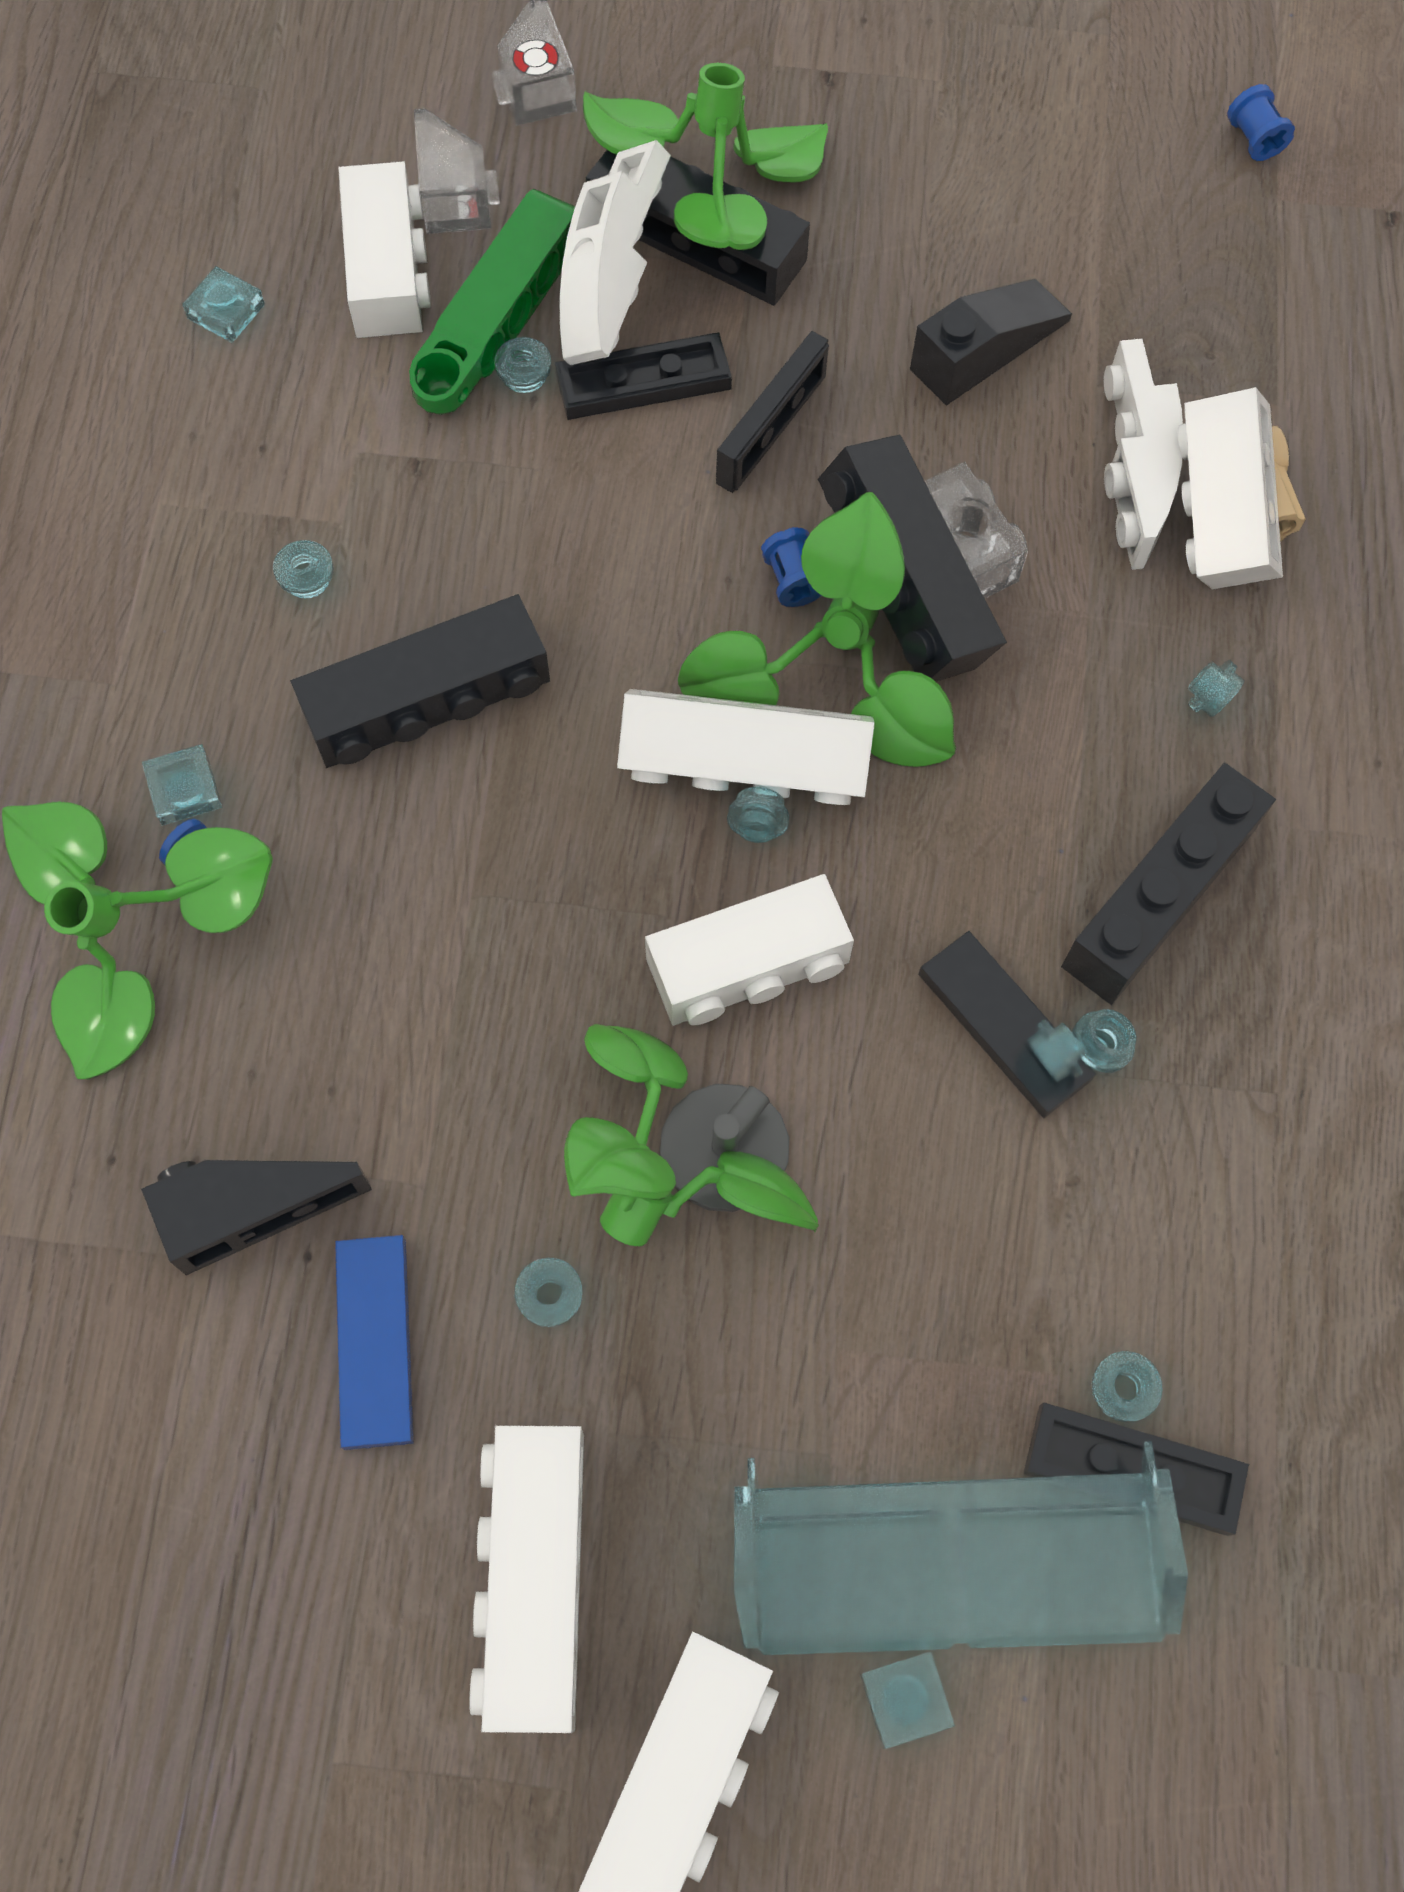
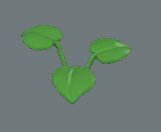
M710 63L701 68L697 94H687L686 107L679 120L670 108L656 102L629 98H602L585 91L583 95V112L587 127L595 140L603 148L614 154L655 140L663 147L665 142L676 143L680 140L693 115L699 123L700 131L708 136L715 137L713 195L706 193L688 194L676 203L674 209V222L677 229L688 239L702 245L715 248L730 246L733 249L746 250L757 246L765 236L767 216L762 205L749 195H724L723 193L726 136L731 133L732 128L735 126L737 130V137L734 140L735 153L742 158V162L745 165L755 164L758 173L767 179L780 182H802L813 178L818 174L822 166L828 124L761 128L747 131L743 110L745 96L743 95L745 76L740 69L730 64Z
M873 492L863 494L847 507L822 520L811 531L804 543L801 562L809 584L820 595L834 598L823 620L817 622L813 630L777 660L767 663L765 646L756 635L743 631L721 632L701 642L688 655L679 671L678 686L684 695L777 705L780 691L776 680L771 674L783 670L818 639L825 637L832 646L838 649L851 650L859 648L861 650L863 686L870 696L859 701L854 706L851 714L873 717L875 723L871 753L874 756L897 765L919 767L946 761L956 751L954 716L951 703L939 684L923 673L912 671L892 673L882 681L880 687H878L874 679L872 649L875 645V640L869 633L878 617L879 610L887 607L901 590L905 576V563L902 546L895 526L886 509Z
M59 801L36 805L6 806L2 809L3 831L7 851L23 888L33 899L44 904L46 920L55 931L78 936V948L88 950L102 965L101 968L96 965L83 964L71 969L57 983L52 995L51 1016L57 1038L71 1060L77 1079H91L123 1064L139 1049L153 1024L155 1000L148 979L136 971L116 972L114 957L97 942V938L107 935L115 928L120 917V907L130 904L169 902L180 898L181 913L184 919L194 928L209 933H225L234 930L252 917L264 894L273 858L270 848L263 841L250 833L231 828L213 827L196 830L177 841L167 854L165 860L166 870L176 887L166 890L112 892L103 886L95 885V880L89 875L102 866L107 854V838L104 827L92 811L75 803Z
M594 1024L588 1028L584 1041L591 1057L601 1067L620 1078L633 1082H644L647 1091L636 1137L616 1123L585 1117L573 1123L566 1138L564 1160L570 1194L572 1197L596 1193L612 1194L600 1216V1223L610 1236L627 1245H645L663 1214L672 1218L676 1217L682 1204L710 1183H716L717 1191L722 1198L746 1212L763 1218L811 1229L816 1232L819 1226L817 1216L798 1184L774 1163L752 1154L737 1151L721 1153L717 1161L718 1167L709 1166L705 1168L675 1195H671L676 1184L673 1169L663 1157L651 1151L646 1144L661 1094V1085L676 1089L684 1087L688 1076L686 1066L680 1056L669 1045L645 1032L627 1027Z

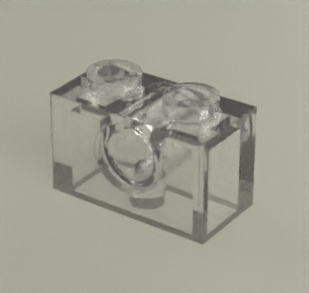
M965 462L926 480L925 483L984 598L1019 582L1028 553L1027 542L1021 529L1015 523H1009L996 506L995 497L989 485L984 480L977 479ZM960 532H968L973 534L974 536H966L961 534Z

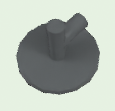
M713 1084L692 1091L673 1107L662 1128L660 1156L673 1169L676 1181L674 1187L679 1191L709 1166L718 1167L717 1161L721 1153L726 1151L744 1152L764 1158L785 1171L788 1166L790 1138L781 1114L760 1090L753 1086L746 1088L742 1085ZM716 1183L705 1185L688 1199V1201L706 1210L728 1212L741 1210L721 1197L717 1191Z

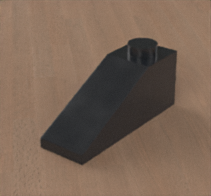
M1036 279L962 296L917 326L910 370L947 406L1071 320L1072 313Z
M204 1160L197 1164L194 1161L181 1162L163 1170L157 1176L158 1182L141 1189L170 1263L185 1275H189L372 1190L367 1177L357 1162Z

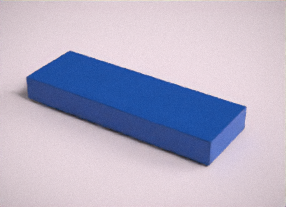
M403 1235L335 1241L341 1448L351 1450L414 1444L406 1239Z

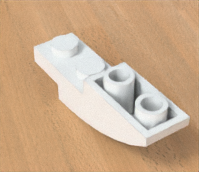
M657 140L618 152L609 175L584 182L567 235L560 287L563 359L570 365L609 357L618 343L619 330L628 308L637 297L638 284L647 262L633 246L642 235V224L652 200L661 189V178L671 156Z
M1132 339L1119 342L1113 363L1107 366L1104 372L1105 395L1108 401L1114 400L1117 411L1115 435L1118 444L1113 462L1108 463L1105 467L1104 484L1108 498H1115L1118 509L1116 518L1118 544L1121 548H1127L1131 568L1135 570L1143 569L1149 559L1177 491L1182 466V455L1178 443V427L1183 424L1177 383L1154 386L1143 339Z

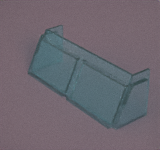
M1152 1441L1144 1442L1141 1473L759 1489L755 1458H748V1486L735 1487L734 1594L744 1648H759L763 1655L950 1649L953 1643H967L971 1648L1161 1642L1166 1634L1181 1633L1188 1570L1169 1469H1156Z

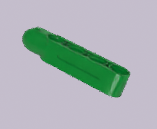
M532 189L525 195L443 311L433 332L412 360L409 371L412 394L417 404L425 411L438 415L454 412L464 404L482 377L490 376L562 272L566 240L575 206L537 189Z

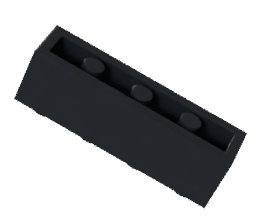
M606 150L586 176V182L609 175L617 154ZM670 156L661 178V189L652 200L642 224L643 232L639 241L775 306L807 261L810 222L799 218L789 210L780 209L751 195L743 188L734 187L723 181L724 195H749L762 205L767 216L765 236L757 246L746 250H737L730 246L715 248L694 242L677 229L674 222V209L676 203L688 194L706 193L713 195V176L703 172L694 165H688Z
M901 434L844 447L817 480L824 491L827 503L832 507L834 513L847 507L863 494L873 492L886 509L895 526L904 555L905 576L902 588L896 598L882 610L903 648L906 660L911 664L914 672L923 673L935 682L975 670L1005 645L1007 641Z
M519 594L300 676L290 680L327 769L339 763L346 765L359 762L366 758L371 751L396 741H413L424 735L428 729L450 720L472 718L479 714L486 706L509 697H526L534 693L541 685L550 682L546 650Z
M1224 762L1076 938L1061 968L1112 1006L1254 833L1276 801V798Z

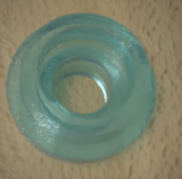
M518 337L505 342L498 349L495 356V368L498 377L508 388L520 393H529L539 389L549 376L552 367L551 355L547 347L542 342L529 337Z
M299 540L286 545L278 552L273 563V572L280 587L299 598H312L321 594L327 588L334 571L332 558L328 550L321 544L310 540ZM311 563L307 568L295 569L300 564Z
M1231 660L1226 661L1220 667L1213 661L1207 664L1187 688L1194 694L1188 706L1195 712L1202 709L1210 717L1219 713L1244 684V679L1235 673L1237 665Z
M751 787L740 791L736 796V800L731 803L728 808L727 823L734 832L745 840L763 843L779 837L787 831L790 815L785 807V801L779 793L764 787Z
M1103 1009L1089 1012L1082 1016L1073 1027L1072 1044L1079 1058L1094 1070L1104 1073L1120 1071L1134 1056L1137 1039L1135 1029L1132 1023L1117 1011Z
M1045 1019L1036 1024L1038 1032L1026 1041L1050 1076L1057 1083L1069 1074L1074 1079L1080 1076L1083 1071L1077 1061L1085 1056L1086 1053L1069 1028L1062 1022L1053 1029Z
M542 1258L530 1263L522 1270L515 1284V1300L520 1312L528 1321L539 1326L554 1327L567 1322L575 1315L582 1302L583 1288L578 1273L570 1264L557 1258ZM548 1282L556 1283L562 1289L560 1299L551 1305L542 1304L537 1300L538 1289Z
M1121 1351L1109 1355L1097 1366L1092 1378V1391L1098 1406L1104 1413L1118 1421L1135 1422L1144 1419L1154 1412L1162 1397V1380L1158 1370L1150 1360L1135 1352ZM1124 1375L1134 1381L1137 1388L1134 1399L1127 1400L1117 1394L1114 1385L1117 1376Z

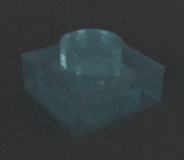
M215 266L182 305L189 320L233 343L263 308L265 303L260 289Z
M202 744L142 762L154 810L162 825L222 808L209 758Z
M931 1651L860 1673L883 1749L955 1727Z

